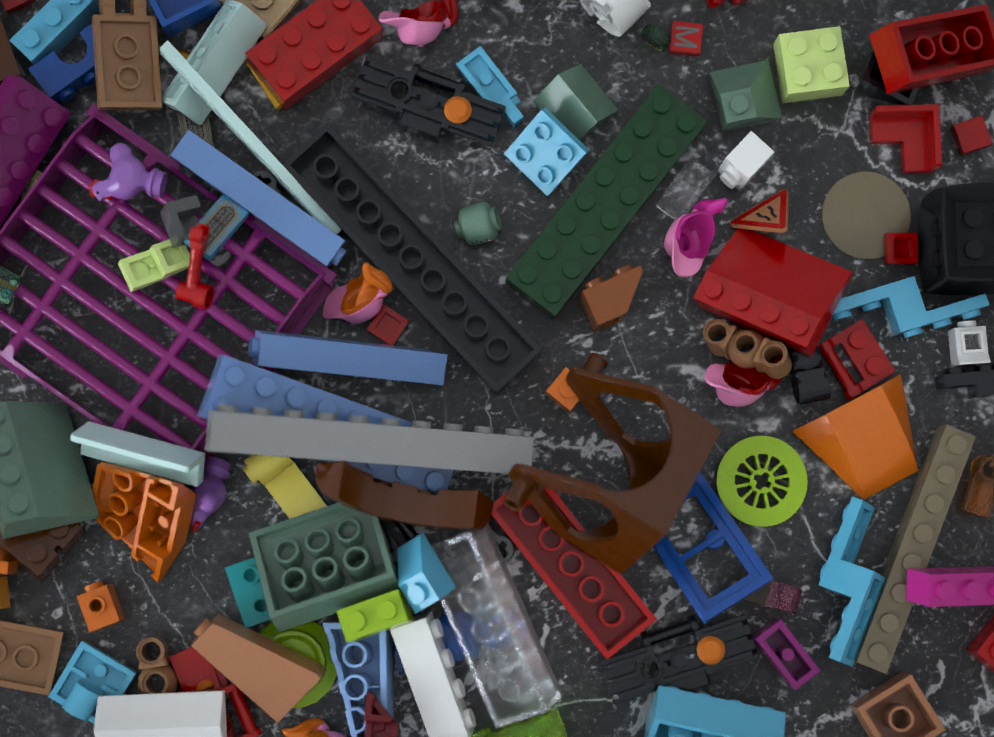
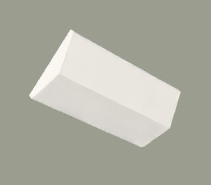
M225 690L98 696L94 735L95 737H227Z

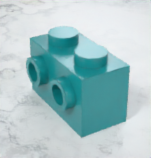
M255 557L226 567L225 571L244 626L248 628L270 620Z

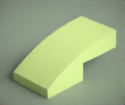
M169 239L152 245L149 250L121 259L118 262V266L130 292H134L187 269L190 253L186 245L173 248Z

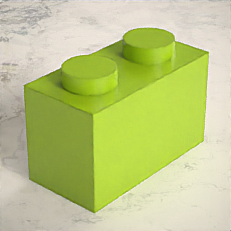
M400 589L337 610L346 642H356L415 621L409 602Z

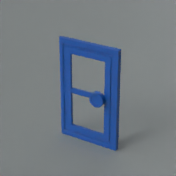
M699 472L684 501L695 495L718 530L709 531L705 541L679 556L666 535L653 548L705 624L767 585L774 578L707 480ZM726 540L748 572V575L711 599H708L684 562L707 547L711 549L721 548Z

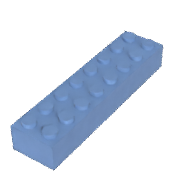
M226 355L218 356L197 414L198 417L208 420V411H217L218 404L238 406L239 413H251V407L270 408L271 415L284 416V410L304 411L303 418L316 419L318 412L336 414L337 421H348L349 415L368 417V423L380 424L381 418L400 419V426L412 427V422ZM324 460V461H327V462H339V461H332V460ZM347 462L353 467L373 475V478L387 483L398 482L416 486L418 490H427L435 495H438L439 490L448 489L454 471L451 469Z

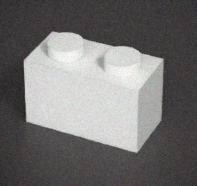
M750 131L729 153L717 170L721 174V181L729 188L734 189L735 187L738 191H741L763 168L774 151L755 133Z

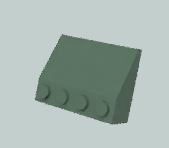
M0 402V532L2 539L92 520L100 516L79 445L71 441V433L74 432V428L66 403Z
M335 503L249 533L269 617L280 632L335 614L337 610L400 589L395 562L380 518L356 511L340 503Z

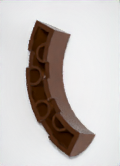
M345 461L317 463L316 483L322 493L346 507L371 516L410 525L443 529H481L487 525L491 518L494 501L479 490H439L438 495H435L427 490H418L416 486L398 482L389 484L384 481L373 480V475L359 470Z

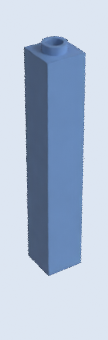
M190 130L186 132L170 154L177 163L221 194L228 196L248 210L251 215L327 268L331 264L337 266L346 254L347 250L343 248L346 244L344 239Z
M263 330L255 331V338H250L248 355L252 357L251 362L258 366L434 385L444 384L448 354L439 350Z

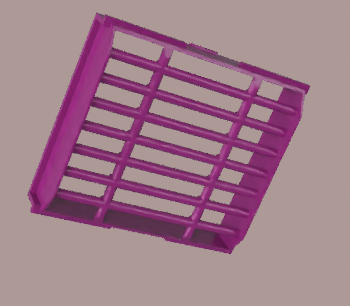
M92 104L86 112L89 118L70 135L0 230V268L8 257L13 254L52 282V285L42 298L21 283H18L13 294L34 308L23 324L0 308V324L15 334L5 348L0 346V363L23 379L33 378L94 423L125 431L130 422L135 419L167 443L204 452L206 462L208 457H213L216 453L205 450L208 420L198 417L199 410L164 386L160 382L172 367L206 391L210 378L179 357L189 341L216 360L219 355H226L237 359L198 331L207 316H211L248 343L251 337L255 338L253 330L217 306L218 301L226 290L231 291L279 325L275 332L301 335L327 296L336 286L334 279L337 274L249 213V217L242 223V225L253 232L246 243L242 246L230 237L223 245V248L235 256L225 272L206 258H202L201 271L217 282L214 285L212 304L207 311L197 309L186 323L141 290L130 292L123 277L91 256L90 253L100 240L105 241L126 257L141 253V251L109 229L118 215H123L160 242L169 240L167 231L128 204L129 200L112 198L111 200L103 199L102 201L109 207L99 221H97L57 193L68 177L90 192L89 185L93 183V179L76 168L86 152L112 169L113 163L110 159V152L94 142L103 129H107L144 155L145 158L142 163L147 172H151L157 164L212 204H215L219 198L181 172V165L105 111L97 110V106ZM165 191L162 197H152L163 206L167 202L177 200ZM48 203H51L90 231L80 247L38 218ZM196 213V218L199 222L202 217ZM30 228L71 256V259L61 272L19 244ZM263 239L317 277L306 290L254 254ZM186 245V247H187V249H188V251H189V253H190L191 248ZM245 264L297 299V302L287 315L235 279ZM82 265L177 331L179 335L169 349L74 283L72 278ZM0 269L1 279L7 282L14 279ZM175 275L161 280V282L175 292L179 282L182 281ZM62 291L74 297L161 360L150 375L54 308L53 304ZM43 317L54 322L142 386L131 401L34 333V329ZM25 342L121 409L123 412L113 426L15 357ZM255 363L251 364L271 372H274L276 369L275 367L258 366ZM151 393H154L204 429L193 445L142 409L143 404ZM168 479V480H170V481L183 484L184 486H188V487H191V486H192V485H189V484H185V483H182V482H178V481H175V480Z

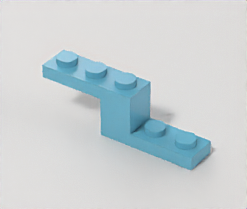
M915 276L841 298L832 317L834 321L852 316L851 310L861 307L863 312H868L882 307L880 303L882 301L893 336L903 333L906 339L922 334L921 328L931 324L935 330L951 325V318L962 315L963 321L982 315L980 309L990 304L985 293L926 311Z
M855 497L851 498L850 503L843 511V522L839 532L833 537L831 553L827 563L821 568L820 582L818 584L831 592L851 599L842 612V624L838 634L831 641V653L829 655V658L850 667L854 665L886 577L879 573L854 564L875 507L866 501Z

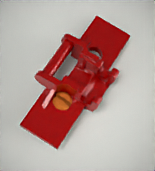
M190 647L169 656L183 692L225 690V694L229 693L244 731L239 734L235 732L226 710L227 737H257L262 734L261 728L255 725L242 691L233 683L228 682L227 677L199 652Z

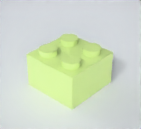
M840 26L778 35L773 48L782 104L842 96L850 87Z

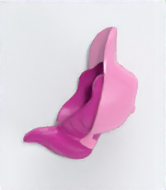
M727 198L716 200L703 199L694 205L691 213L680 216L669 227L665 236L664 248L672 258V266L676 275L689 277L700 270L705 256L709 253V247L716 233L713 215L722 213L727 205Z

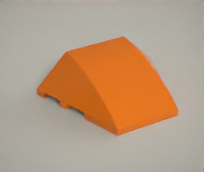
M901 374L791 431L818 458L820 457L862 500L919 471Z
M100 462L97 464L92 490L100 515L95 520L115 540L122 539L132 549L131 556L134 560L138 562L141 559L154 572L151 577L158 583L163 579L187 541L197 494L183 484L157 475L113 463Z

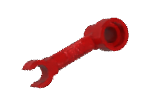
M197 223L196 227L191 226L189 233L191 251L187 281L179 282L175 296L178 300L192 303V306L207 311L214 298V286L201 283L200 273L210 226Z

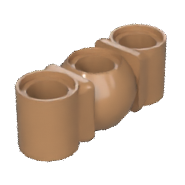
M713 319L704 326L703 337L709 350L715 356H724L740 368L750 369L756 367L758 372H765L768 376L775 379L783 378L791 371V358L787 348L780 341H771L752 329L739 331L738 326L729 325L722 319ZM720 334L726 335L721 341H713ZM747 345L754 346L749 352H741L742 348ZM775 356L783 357L778 363H769L770 359Z
M161 636L145 638L136 648V655L140 661L139 670H142L138 677L140 694L176 692L178 688V678L174 669L169 665L172 664L169 658L170 645ZM150 642L157 643L160 647L161 652L157 659H152L147 655L146 649ZM154 674L161 675L165 680V687L162 691L155 690L151 685V678Z

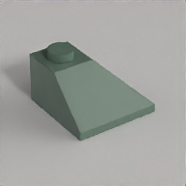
M769 60L708 73L722 132L782 119Z

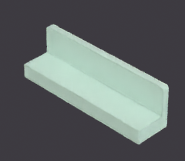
M226 0L186 61L221 96L246 59L245 52L254 47L266 29L267 24L243 3ZM177 73L162 96V102L165 105L181 112L197 125H202L212 110L179 73Z
M90 421L71 433V441L81 444V455L196 487L203 482L204 452Z

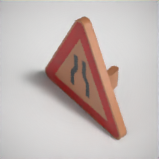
M782 189L730 221L731 227L763 231L765 234L769 232L785 233L788 230L789 216L788 190Z

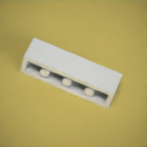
M432 611L414 616L415 621L390 629L428 736L471 737L475 730L474 727H476V719L472 709H467L463 699L465 697V688L461 679H456L452 668L455 666L451 650L449 648L445 649L441 638L444 636V631L438 618L435 619Z

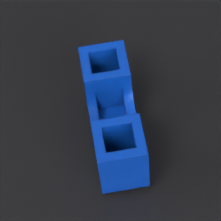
M92 23L79 32L87 45L86 55L80 62L75 64L64 63L52 51L28 68L45 93L58 104L71 101L82 87L96 83Z

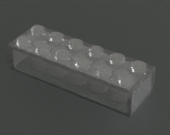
M487 523L481 529H464L431 543L430 545L457 587L441 598L440 602L495 728L550 711L564 696L489 524Z

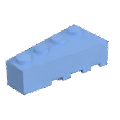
M340 621L325 622L323 627L330 644V654L332 662L335 664L339 680L338 686L340 694L343 696L351 737H365L366 722L364 721L367 693H372L394 719L393 637L391 631L387 630L356 642H346Z

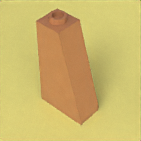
M217 614L212 621L207 618L204 619L193 632L197 637L191 646L277 723L321 679L325 669L320 663L220 614Z

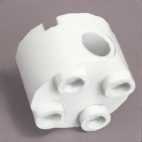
M579 0L590 16L595 14L599 18L597 23L616 37L626 33L651 7V3L648 0Z

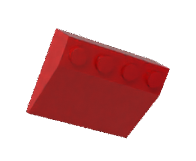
M738 228L707 269L693 299L702 310L746 329L755 330L764 337L773 341H780L785 346L812 357L853 272L753 230Z

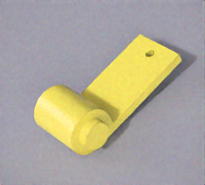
M251 454L244 459L247 466L243 468V471L253 483L259 480L267 488L289 519L327 506L291 457Z

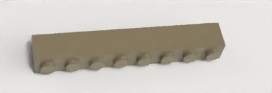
M947 424L936 428L881 575L886 577V580L855 659L856 663L887 674L914 603L906 600L907 568H927L976 436Z

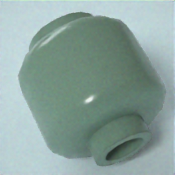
M480 202L461 208L458 220L454 221V227L459 239L464 238L469 245L475 246L496 239L498 231L502 230V221L496 206L491 207L488 202Z

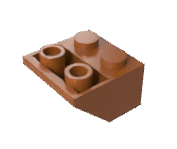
M631 264L614 271V275L606 281L599 277L585 284L579 301L593 333L623 320L643 273L641 265L632 268Z

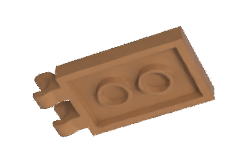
M98 0L100 14H93L92 16L97 110H161L162 95L156 16H147L146 0H130L131 13H115V0Z
M0 620V687L49 695L54 687L65 632Z

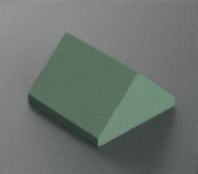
M582 64L559 73L533 100V103L539 110L547 108L580 141L619 112Z

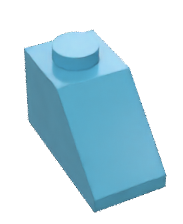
M424 533L397 548L398 586L415 614L457 588Z

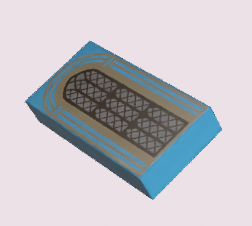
M225 194L216 201L198 222L210 226L209 237L203 253V257L209 261L249 217L248 210ZM188 233L184 239V243L190 247Z

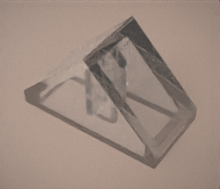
M692 156L673 179L655 206L674 220L684 214H688L717 174Z

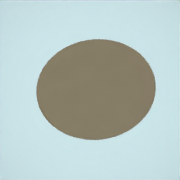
M857 172L840 179L829 190L823 204L822 220L826 234L839 250L859 259H876L884 256L885 233H908L911 211L906 195L893 180L875 172Z

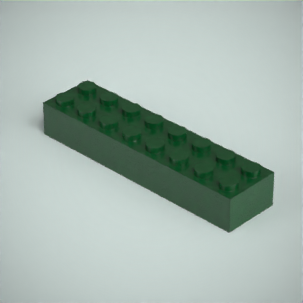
M658 83L506 276L505 283L554 321L700 135L708 121Z

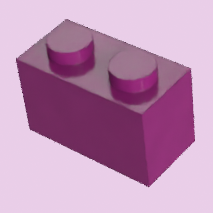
M773 618L752 635L754 643L789 688L796 691L820 672V669L781 619Z

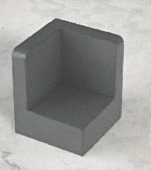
M197 195L167 202L160 212L173 248L186 245L184 243L186 235L190 232L191 226L194 227L198 223L196 213L201 205Z

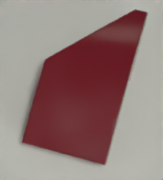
M367 693L364 721L366 722L365 737H399L398 723L372 693Z

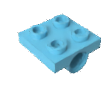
M543 108L506 150L504 155L546 196H549L590 150L547 108Z
M83 640L80 642L48 697L61 704L62 708L74 717L84 721L88 720L95 724L98 696L125 695L138 672Z

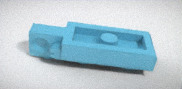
M481 46L456 63V68L479 97L506 106L503 116H505L513 128L524 121V116L516 107L521 103L517 97V92Z

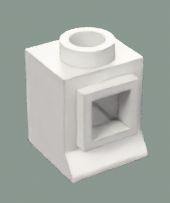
M976 321L957 322V328L948 331L951 368L968 364L980 366L991 363L988 354L986 326H977Z

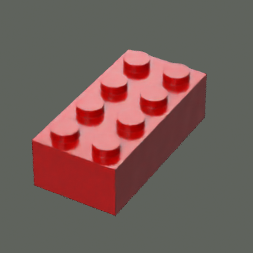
M316 0L245 52L246 59L251 69L286 111L382 40L383 28L361 0Z
M988 4L891 22L869 35L887 94L980 75L994 68V23Z

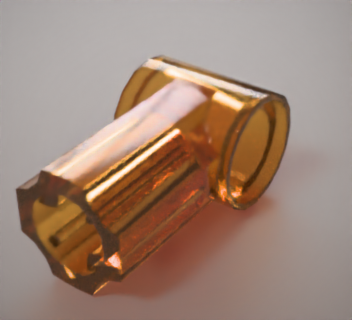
M980 455L972 461L970 467L972 475L961 508L965 512L985 518H990L994 505V472L990 477H986L983 472V466L988 461H991L994 465V456Z

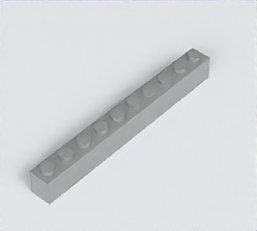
M218 404L217 411H208L205 450L504 474H509V470L514 464H524L532 467L534 437L524 436V430L505 428V434L493 433L494 427L474 426V432L462 431V424L444 423L443 429L431 428L432 422L412 420V427L400 426V419L381 418L380 424L368 423V417L349 415L348 421H337L336 414L318 412L316 419L303 418L304 411L284 410V416L271 415L270 408L251 407V413H239L238 406Z

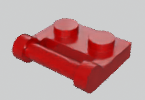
M860 319L819 345L821 354L845 389L843 394L847 400L854 398L895 372L892 364L863 319ZM836 345H840L862 381L856 384L836 354L833 349Z

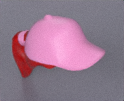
M457 0L429 1L411 10L402 9L400 13L383 11L380 13L378 20L381 23L395 26L398 36L404 44L423 47L434 41L442 29L455 25L458 19Z
M777 356L770 363H778L783 357ZM732 362L712 364L705 372V381L709 385L716 387L719 400L728 406L743 407L754 403L764 395L765 391L776 388L782 378H771L765 372L760 373L756 370V367L750 369L740 368Z

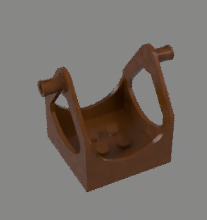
M591 353L582 369H572L566 376V382L607 437L617 443L621 449L628 468V490L609 491L590 482L524 464H514L509 470V476L514 483L508 494L504 497L503 503L508 508L520 512L528 499L554 532L619 574H622L666 535L722 430L653 386L603 375L602 372L608 365L607 360L600 354ZM606 392L654 403L663 409L666 414L670 428V437L658 442L639 441L623 432L600 400V394ZM545 488L598 501L611 510L614 518L598 528L576 531L569 526L543 491Z

